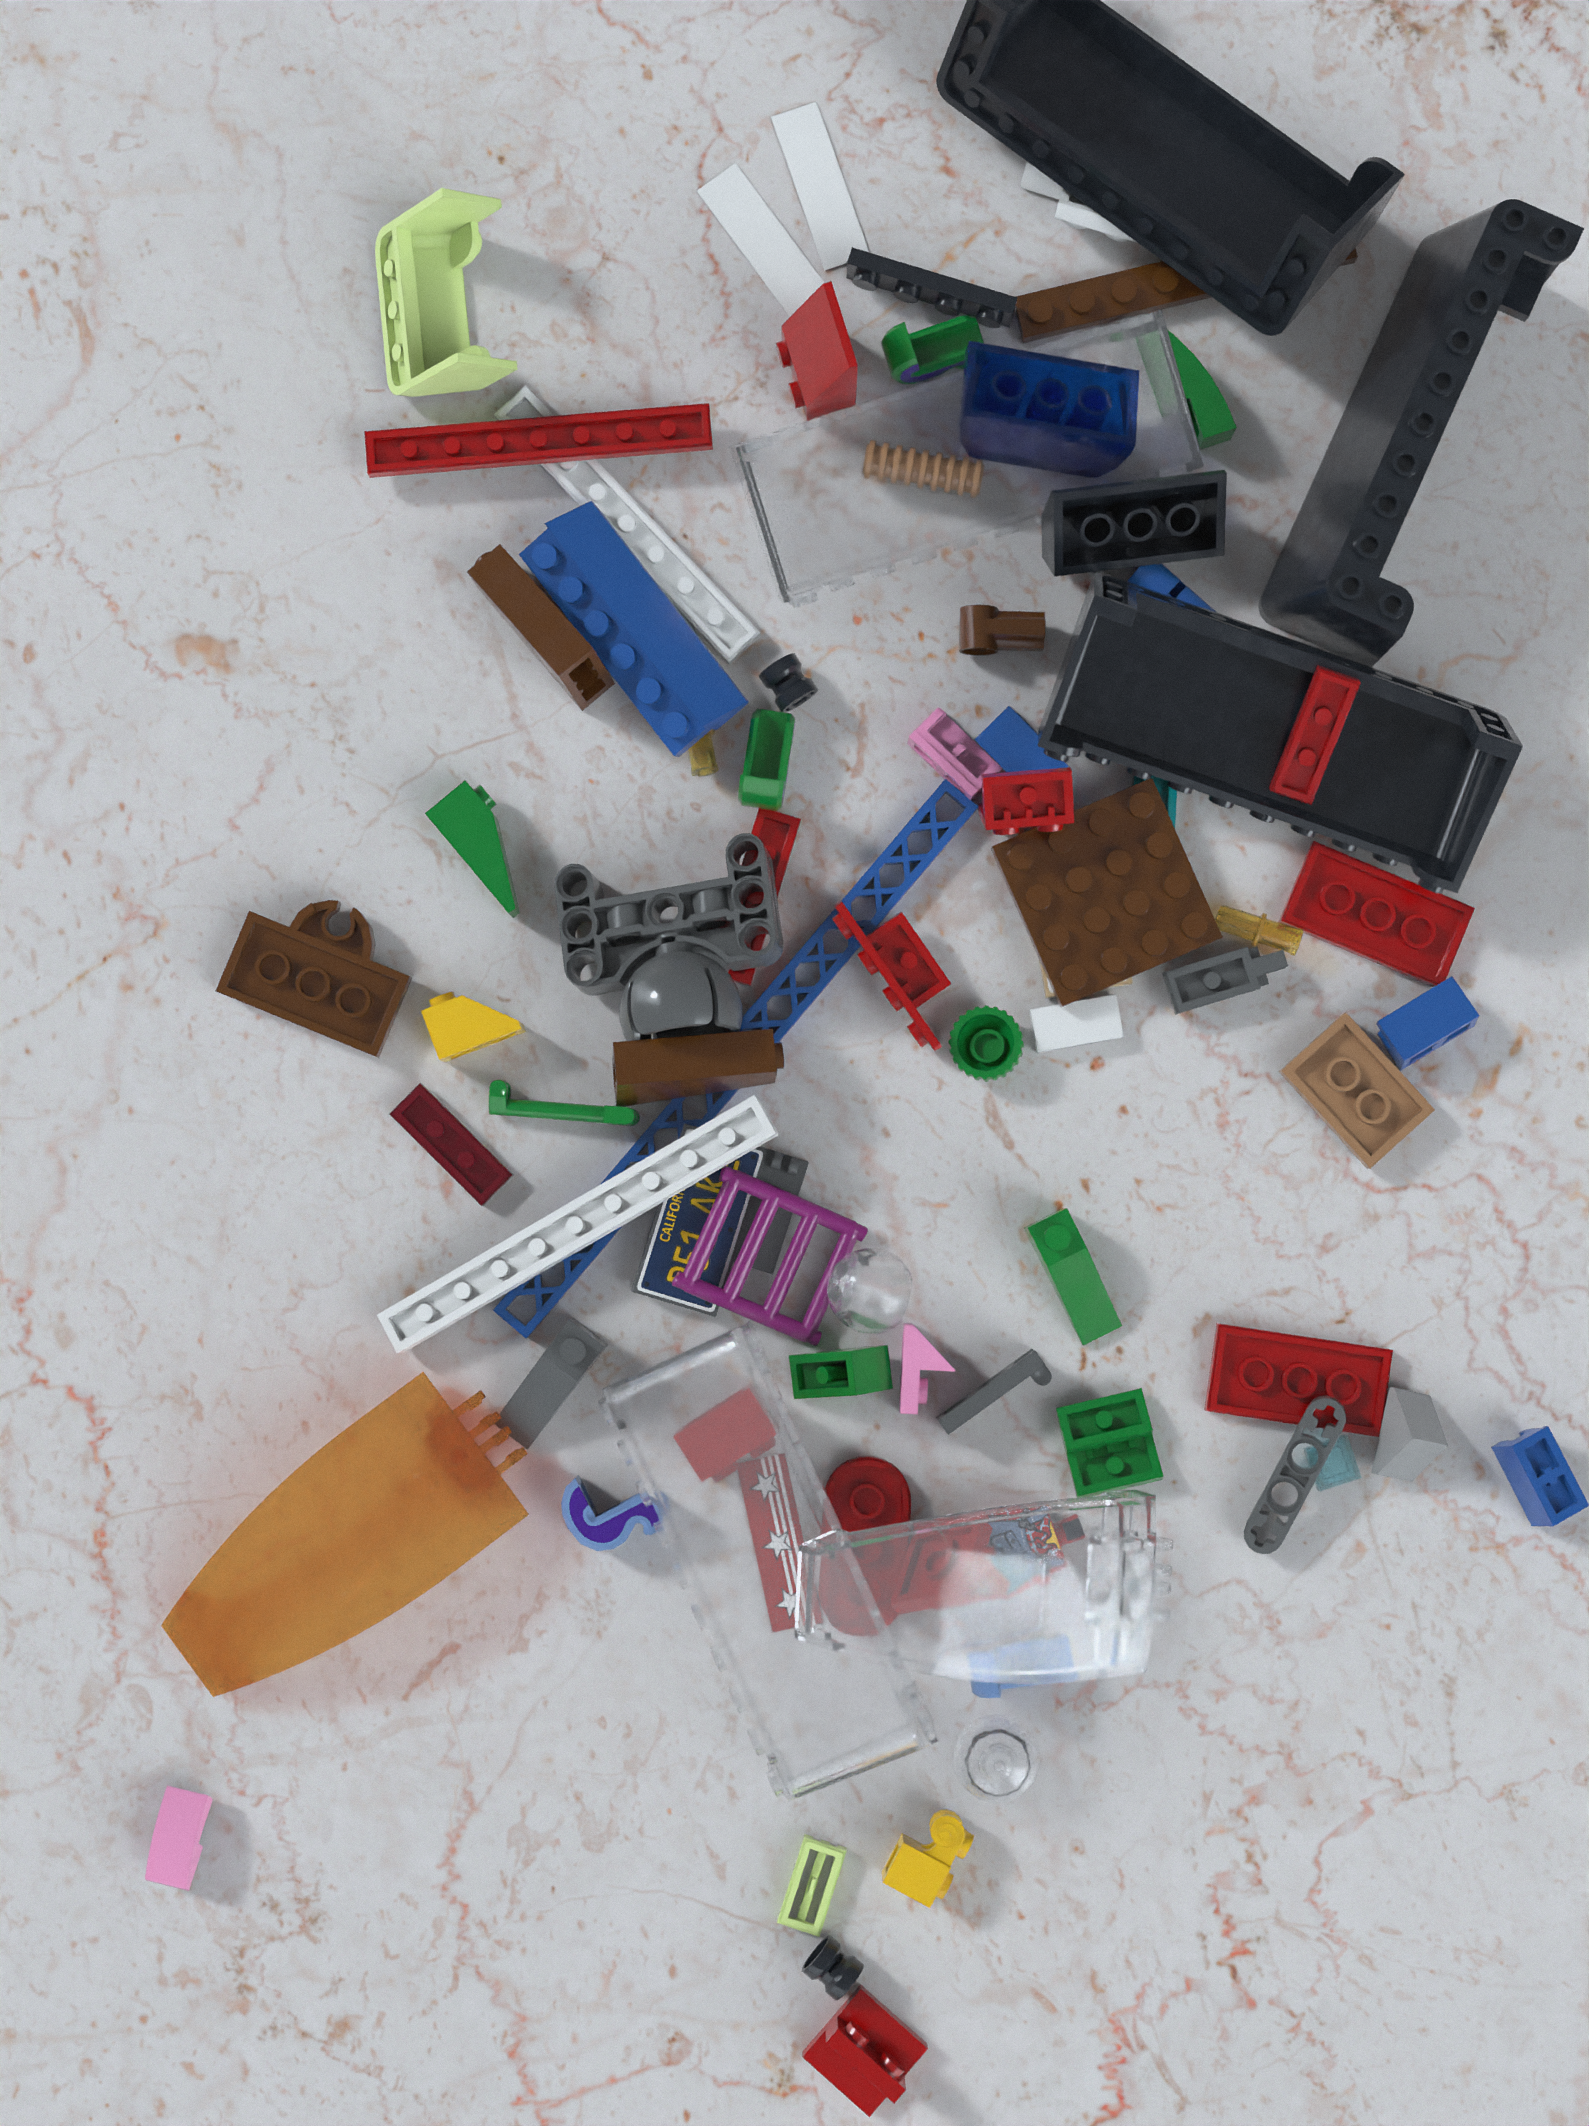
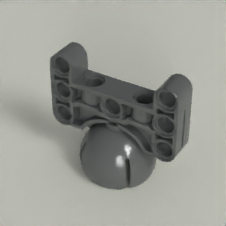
M741 833L729 841L725 854L728 877L604 899L601 883L585 866L569 864L558 872L554 886L566 977L581 992L587 995L597 996L603 993L623 990L620 1000L619 1019L623 1035L627 1041L652 1039L651 1034L653 1039L740 1032L743 1006L738 987L728 971L730 968L733 971L769 966L778 961L783 953V937L772 858L757 836L750 833ZM749 850L759 851L758 858L753 864L749 866L739 865L740 858L745 852ZM580 880H587L585 891L581 895L571 896L573 885ZM754 892L764 893V899L758 907H745V901L750 894ZM678 907V914L672 922L660 923V916L666 908ZM586 921L592 922L590 933L586 937L576 938L578 926ZM757 935H770L767 947L760 951L751 950V942ZM597 963L595 976L587 981H581L580 977L583 968L588 964Z

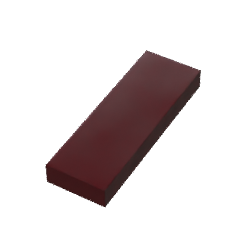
M419 1083L390 1113L481 1206H484L514 1176L423 1084Z

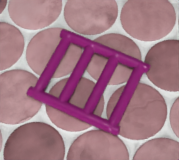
M724 1166L719 1176V1180L723 1182L684 1272H677L672 1280V1286L799 1341L817 1346L822 1332L818 1331L821 1321L856 1241H863L867 1235L868 1228L854 1220L742 1171ZM741 1190L761 1199L762 1202L726 1284L722 1289L701 1280L700 1277L738 1191ZM780 1207L800 1216L801 1219L762 1306L741 1297L740 1293L776 1211ZM817 1224L840 1233V1237L805 1317L800 1322L779 1313Z

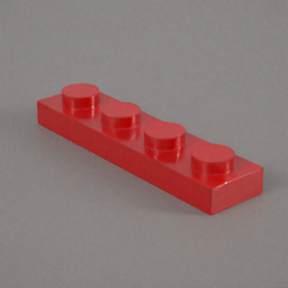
M759 808L751 834L757 836L771 855L778 899L801 819L777 811ZM749 850L745 852L741 866L753 864L758 858L759 851ZM754 892L750 894L745 901V907H758L764 899V893ZM767 934L757 935L751 942V950H762ZM757 967L733 971L730 968L728 973L734 982L751 987Z

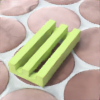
M804 1834L777 1923L820 1937L847 1852L846 1847L840 1845L837 1847L831 1845L828 1841L822 1839L819 1841L813 1839V1836ZM812 1849L817 1851L816 1858L797 1917L794 1918L789 1916L809 1851ZM827 1854L833 1856L834 1859L812 1924L805 1920Z

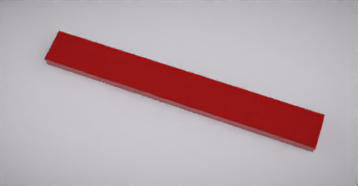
M709 403L364 431L367 474L370 478L713 450Z

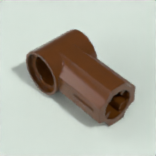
M981 604L963 606L960 608L959 652L973 656L993 655L998 651L1043 652L1046 629L1045 612L999 611L995 606Z

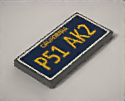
M683 1123L679 1138L698 1127ZM759 1146L726 1166L759 1179L768 1149ZM721 1169L657 1206L631 1289L632 1292L716 1317L719 1306L672 1286V1280L678 1271L684 1272L723 1183L719 1180ZM741 1190L738 1191L702 1272L701 1280L722 1289L724 1288L754 1196Z

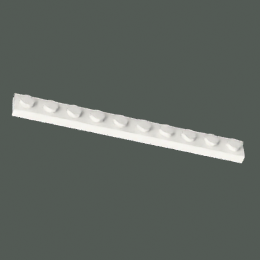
M753 1095L377 1314L396 1353L402 1354L779 1134L758 1096Z

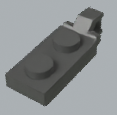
M1258 946L1250 949L1245 947L1163 972L1162 975L1174 1013L1177 1015L1259 990L1262 986L1269 984L1266 974L1288 967V963L1283 950L1260 956Z

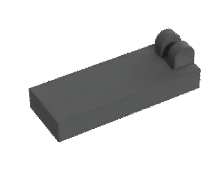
M768 1149L759 1179L798 1196L809 1162ZM755 1196L753 1197L733 1262L737 1259L762 1202L761 1199ZM778 1207L752 1268L773 1275L793 1213Z
M1030 1349L936 1418L949 1435L1029 1376L1038 1385L1045 1386L1049 1384L1052 1379L1051 1372L1037 1352Z

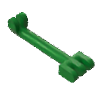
M495 1080L489 1087L490 1115L635 1126L640 1121L639 1112L629 1107L511 1099L512 1089L508 1082Z

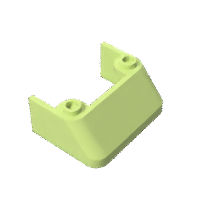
M441 188L383 226L379 231L375 244L387 383L394 395L417 397L481 390L518 370L517 361L492 358L485 347L470 346L463 267L470 264L481 250L482 237L479 233L478 222L502 208L501 199Z

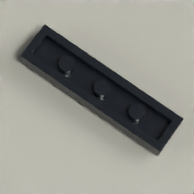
M853 247L847 261L846 278L853 280V284L861 289L876 291L877 288L893 292L897 299L907 303H917L919 300L935 305L936 310L946 315L957 316L959 313L975 317L979 324L989 328H1000L1001 325L1010 328L1018 297Z

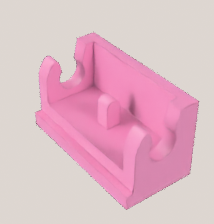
M939 707L909 735L907 744L944 780H948L970 801L982 791L981 774L1000 773L1003 769Z

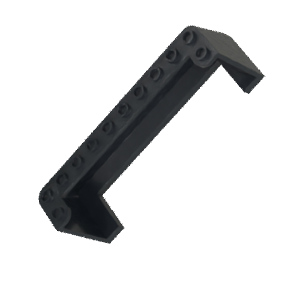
M967 0L936 78L937 89L941 97L949 105L1257 331L1268 336L1279 335L1298 316L1376 224L1405 176L1402 171L1385 159L1370 157L1357 167L1349 181L1101 0Z
M1508 199L1430 234L1421 241L1262 592L1258 607L1260 615L1266 623L1336 655L1369 667H1373L1403 637L1414 611L1412 596L1402 586L1379 576L1497 312L1501 311L1525 322L1530 316L1542 286L1558 265L1566 261L1574 252L1583 233V227L1521 200Z
M1095 572L1038 730V746L1044 748L1043 753L1053 759L1067 762L1069 757H1079L1081 751L1086 752L1085 757L1096 763L1109 765L1113 761L1127 766L1126 771L1136 777L1147 780L1151 779L1152 775L1167 780V785L1170 788L1185 794H1192V791L1196 790L1209 795L1208 799L1221 807L1233 808L1235 804L1250 809L1249 814L1261 821L1274 823V820L1278 819L1290 823V828L1301 835L1315 837L1316 833L1332 838L1331 842L1341 849L1355 852L1358 847L1372 852V857L1381 863L1397 866L1398 862L1409 865L1413 873L1420 878L1418 884L1435 893H1443L1444 889L1458 893L1523 748L1507 718L1491 709L1099 572ZM1319 665L1357 678L1361 684L1314 800L1309 805L1270 791L1269 786L1316 668Z

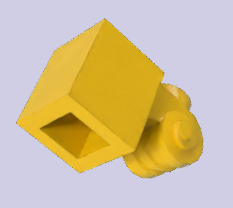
M948 1809L939 1810L930 1818L929 1828L933 1839L931 1843L922 1844L901 1833L881 1872L882 1883L931 1908L936 1897L941 1900L945 1897L954 1877L949 1871L955 1857L957 1856L963 1860L974 1840V1835L963 1827V1822L959 1815Z

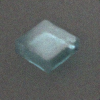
M1348 1435L1338 1437L1315 1481L1318 1491L1362 1478ZM1329 1440L1323 1441L1322 1443L1324 1445H1327ZM1311 1445L1303 1448L1309 1467L1313 1466L1318 1460V1452Z

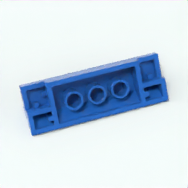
M593 501L544 523L547 529L519 553V556L572 625L593 647L603 665L673 756L680 757L711 729L718 730L749 703Z

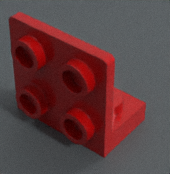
M1070 767L981 774L983 803H978V814L985 830H993L995 835H1013L1019 833L1020 827L1037 826V831L1054 832L1062 830L1063 824L1074 823L1073 780Z

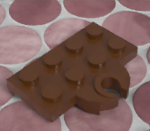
M336 900L311 902L297 913L290 927L249 911L215 991L379 1058L412 977L373 961L376 943L373 928L365 916L356 908H353L349 914L351 921L349 931L342 936H333L329 931L328 925L331 917L340 911L341 902Z

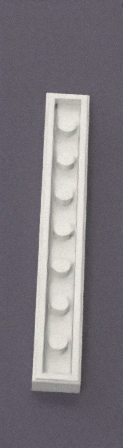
M526 386L494 414L496 420L554 416ZM596 459L539 464L578 506L590 501L597 505L680 614L729 665L761 636V633Z

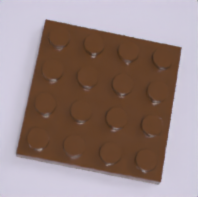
M1153 778L1075 810L1074 823L1063 824V829L1060 831L1041 832L1037 831L1036 827L991 847V851L1060 1008L1223 938Z

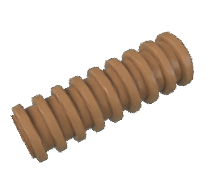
M870 440V443H867L862 470L864 479H870L872 475L877 476V481L883 482L884 478L891 479V484H896L897 480L904 481V486L909 487L910 483H916L917 488L923 489L924 485L931 486V491H936L937 487L944 488V493L947 494L950 493V490H956L957 495L963 496V493L967 492L970 493L971 498H976L977 494L979 495L985 466L982 459H977L976 463L969 462L970 458L966 456L963 457V460H957L955 454H950V458L943 457V452H937L935 456L929 455L930 451L924 449L923 453H918L915 447H910V450L907 451L903 450V445L899 444L896 448H890V443L884 442L883 446L876 445V440Z

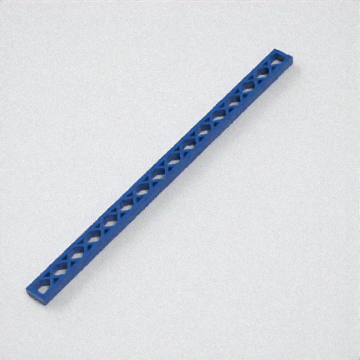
M945 779L842 899L843 904L852 915L851 904L856 898L875 897L876 914L871 920L856 921L859 927L863 928L862 931L865 935H868L880 925L978 809V805L972 800L970 801L948 780ZM945 794L965 809L955 821L937 822L935 805ZM929 814L930 823H921ZM947 830L938 840V831ZM930 831L931 850L927 854L909 855L907 838L915 832ZM901 846L902 856H893ZM909 863H919L910 873ZM903 864V883L899 887L881 888L879 871L883 866ZM873 879L874 889H865ZM881 896H891L882 906ZM836 909L831 912L742 1017L740 1032L751 1029L766 1030L779 1027L773 1035L774 1043L780 1042L861 947L853 935L848 939V947L843 953L824 954L823 937L828 931L839 930L832 920L833 917L839 914ZM817 945L818 955H809ZM835 961L826 972L825 962ZM819 963L820 980L815 986L796 987L795 970L800 964ZM789 978L790 988L780 989ZM807 994L798 1005L797 995ZM791 996L792 1013L787 1019L768 1021L767 1003L772 997ZM761 1011L762 1021L752 1022ZM739 1089L702 1094L706 1095L707 1113L702 1119L684 1120L682 1103L687 1097L672 1099L602 1183L626 1170L632 1162H640L654 1154V1136L660 1129L678 1128L679 1139L683 1123L700 1127L714 1119ZM723 1093L713 1105V1094ZM676 1111L677 1121L667 1122ZM648 1144V1154L638 1155ZM623 1226L593 1242L594 1246L588 1253L573 1254L562 1260L564 1261L565 1280L560 1286L542 1287V1274L540 1273L533 1277L535 1288L524 1289L532 1279L509 1291L493 1311L527 1339ZM582 1259L572 1271L571 1260ZM553 1293L544 1304L543 1294ZM535 1294L536 1314L525 1325L507 1308L518 1296Z

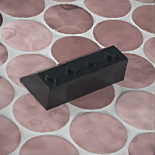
M1225 470L1052 490L1041 516L1042 558L1054 577L1224 556L1227 472Z

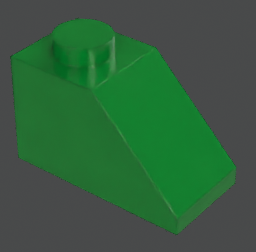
M888 1345L789 1355L794 1399L857 1396L893 1389Z

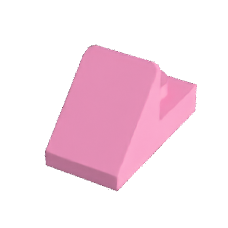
M903 1323L899 1412L901 1414H918V1404H927L928 1378H920V1370L955 1372V1369L912 1323Z

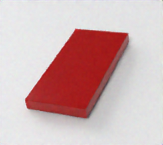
M1313 841L1310 844L1278 922L1435 987L1446 980L1475 908L1443 894L1429 891L1419 884Z
M1216 1323L1204 1410L1298 1425L1311 1401L1319 1396L1328 1395L1338 1399L1345 1408L1346 1422L1342 1432L1379 1437L1386 1406L1393 1350ZM1329 1405L1324 1410L1316 1408L1313 1412L1318 1416V1423L1315 1428L1324 1429L1327 1423L1335 1425L1338 1422V1419L1333 1416L1335 1408Z

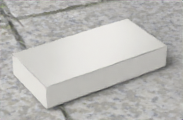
M1116 994L1076 1001L1062 1008L1058 1004L1029 1010L1037 1053L1124 1037Z

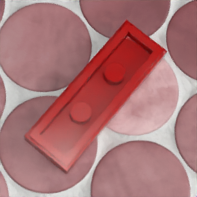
M1319 665L1317 666L1270 783V791L1309 805L1312 804L1361 684L1359 679Z

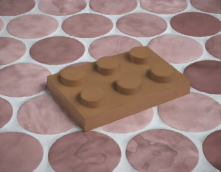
M1346 1012L1340 1015L1278 1071L1367 1169H1371L1435 1111L1429 1102Z

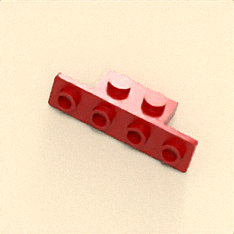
M842 901L833 905L839 914L833 917L832 920L846 940L853 935L863 948V951L858 953L857 956L871 976L879 971L888 986L882 992L896 1012L904 1007L913 1020L907 1028L922 1048L929 1044L934 1051L941 1048L942 1045L916 1008L951 985V982L904 914L899 912L868 935H865Z

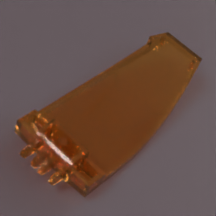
M422 1372L312 1455L276 1487L232 1532L190 1583L161 1625L213 1697L278 1674L360 1634L437 1585L529 1515L501 1477L503 1472L528 1454L524 1447L515 1449L505 1457V1461L494 1467L485 1453L507 1440L512 1431L506 1426L480 1446H478L474 1439L502 1419L497 1411L493 1414H488L469 1432L458 1419L467 1411H472L482 1403L486 1396L481 1390L452 1411L426 1374Z

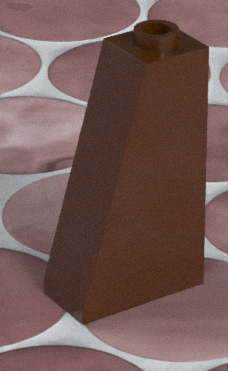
M501 544L491 552L481 555L474 566L467 571L479 591L582 711L615 684L593 647Z
M773 1029L613 1042L612 1069L616 1106L626 1107L775 1083L777 1069H784L782 1042L774 1043Z

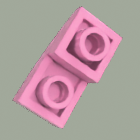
M171 1786L166 1787L152 1836L145 1880L189 1891L203 1846L199 1844V1840L213 1800L210 1796Z

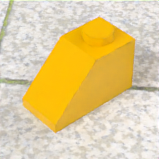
M448 992L430 999L431 1007L421 1010L437 1056L443 1062H448L526 1032L523 1023L463 995L455 997L454 992Z

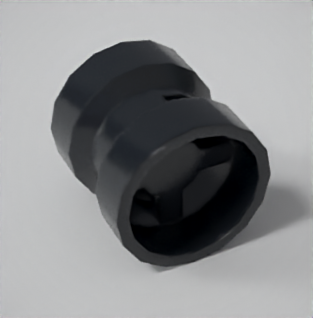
M795 653L788 654L775 661L759 675L765 688L772 689L776 695L775 703L779 710L785 713L802 705L818 691L812 679L806 678L801 672L802 664Z
M828 1935L809 1955L802 1967V1972L811 1980L818 1979L825 1985V1992L837 2001L856 1982L864 1968V1964L855 1956H846L840 1949V1943Z

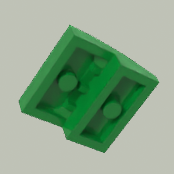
M1142 1388L1056 1408L1077 1500L1163 1480L1164 1476L1154 1443L1153 1428Z

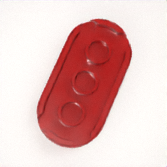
M858 1456L839 1465L830 1475L823 1495L818 1598L825 1614L836 1626L843 1631L858 1635L872 1634L880 1631L899 1614L889 1603L909 1544L911 1493L908 1483L896 1466L885 1459L875 1456Z

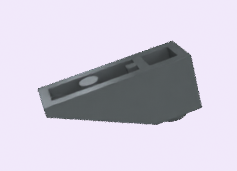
M575 1318L570 1319L537 1361L493 1424L528 1450L608 1344Z

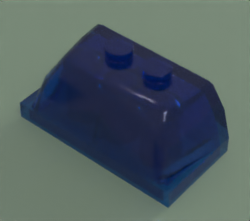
M969 341L964 359L960 443L969 457L1088 478H1098L1116 469L1131 455L1136 446L1140 370Z

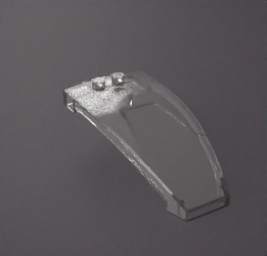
M1138 1490L1102 1492L1101 1496L999 1506L854 1532L837 1528L799 1545L794 1638L834 1652L885 1666L932 1676L974 1682L1055 1684L1146 1673L1152 1623L1168 1621L1170 1617L1169 1610L1160 1606H1153L1154 1596H1163L1171 1593V1583L1154 1581V1579L1172 1576L1171 1566L1155 1562L1156 1552L1173 1550V1540L1156 1537V1495Z

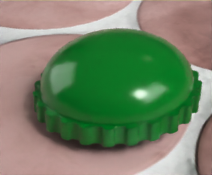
M985 1005L983 1008L977 1006L974 1010H967L965 1015L959 1016V1021L953 1024L954 1029L950 1031L951 1039L948 1043L951 1047L949 1052L953 1056L952 1059L955 1064H958L961 1072L964 1071L966 1076H972L977 1081L983 1079L985 1082H988L990 1079L996 1081L999 1077L1004 1078L1008 1072L1014 1070L1013 1067L1019 1064V1057L1023 1055L1021 1049L1024 1047V1043L1022 1041L1023 1034L1019 1031L1020 1027L1018 1023L1014 1022L1013 1016L1007 1015L1005 1010L1000 1011L998 1007L990 1008L988 1005Z

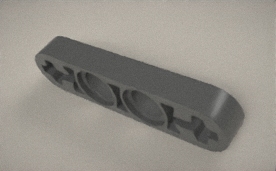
M1328 1395L1319 1396L1313 1399L1307 1406L1252 1510L1244 1529V1539L1248 1547L1254 1552L1270 1554L1282 1545L1340 1436L1346 1422V1411L1343 1404L1335 1397ZM1329 1405L1335 1408L1333 1416L1338 1419V1422L1335 1425L1333 1423L1326 1424L1321 1437L1329 1438L1327 1445H1324L1315 1436L1301 1432L1304 1427H1308L1313 1432L1318 1423V1416L1313 1413L1316 1408L1324 1410ZM1308 1443L1316 1448L1318 1460L1313 1466L1304 1468L1294 1462L1292 1452L1297 1445ZM1280 1482L1291 1483L1297 1490V1500L1289 1506L1277 1504L1272 1497L1273 1487ZM1266 1504L1274 1513L1288 1516L1286 1522H1282L1277 1516L1271 1531L1277 1537L1275 1540L1267 1538L1262 1544L1256 1541L1257 1532L1252 1527L1254 1525L1262 1527L1266 1522L1269 1512L1261 1510L1262 1506Z

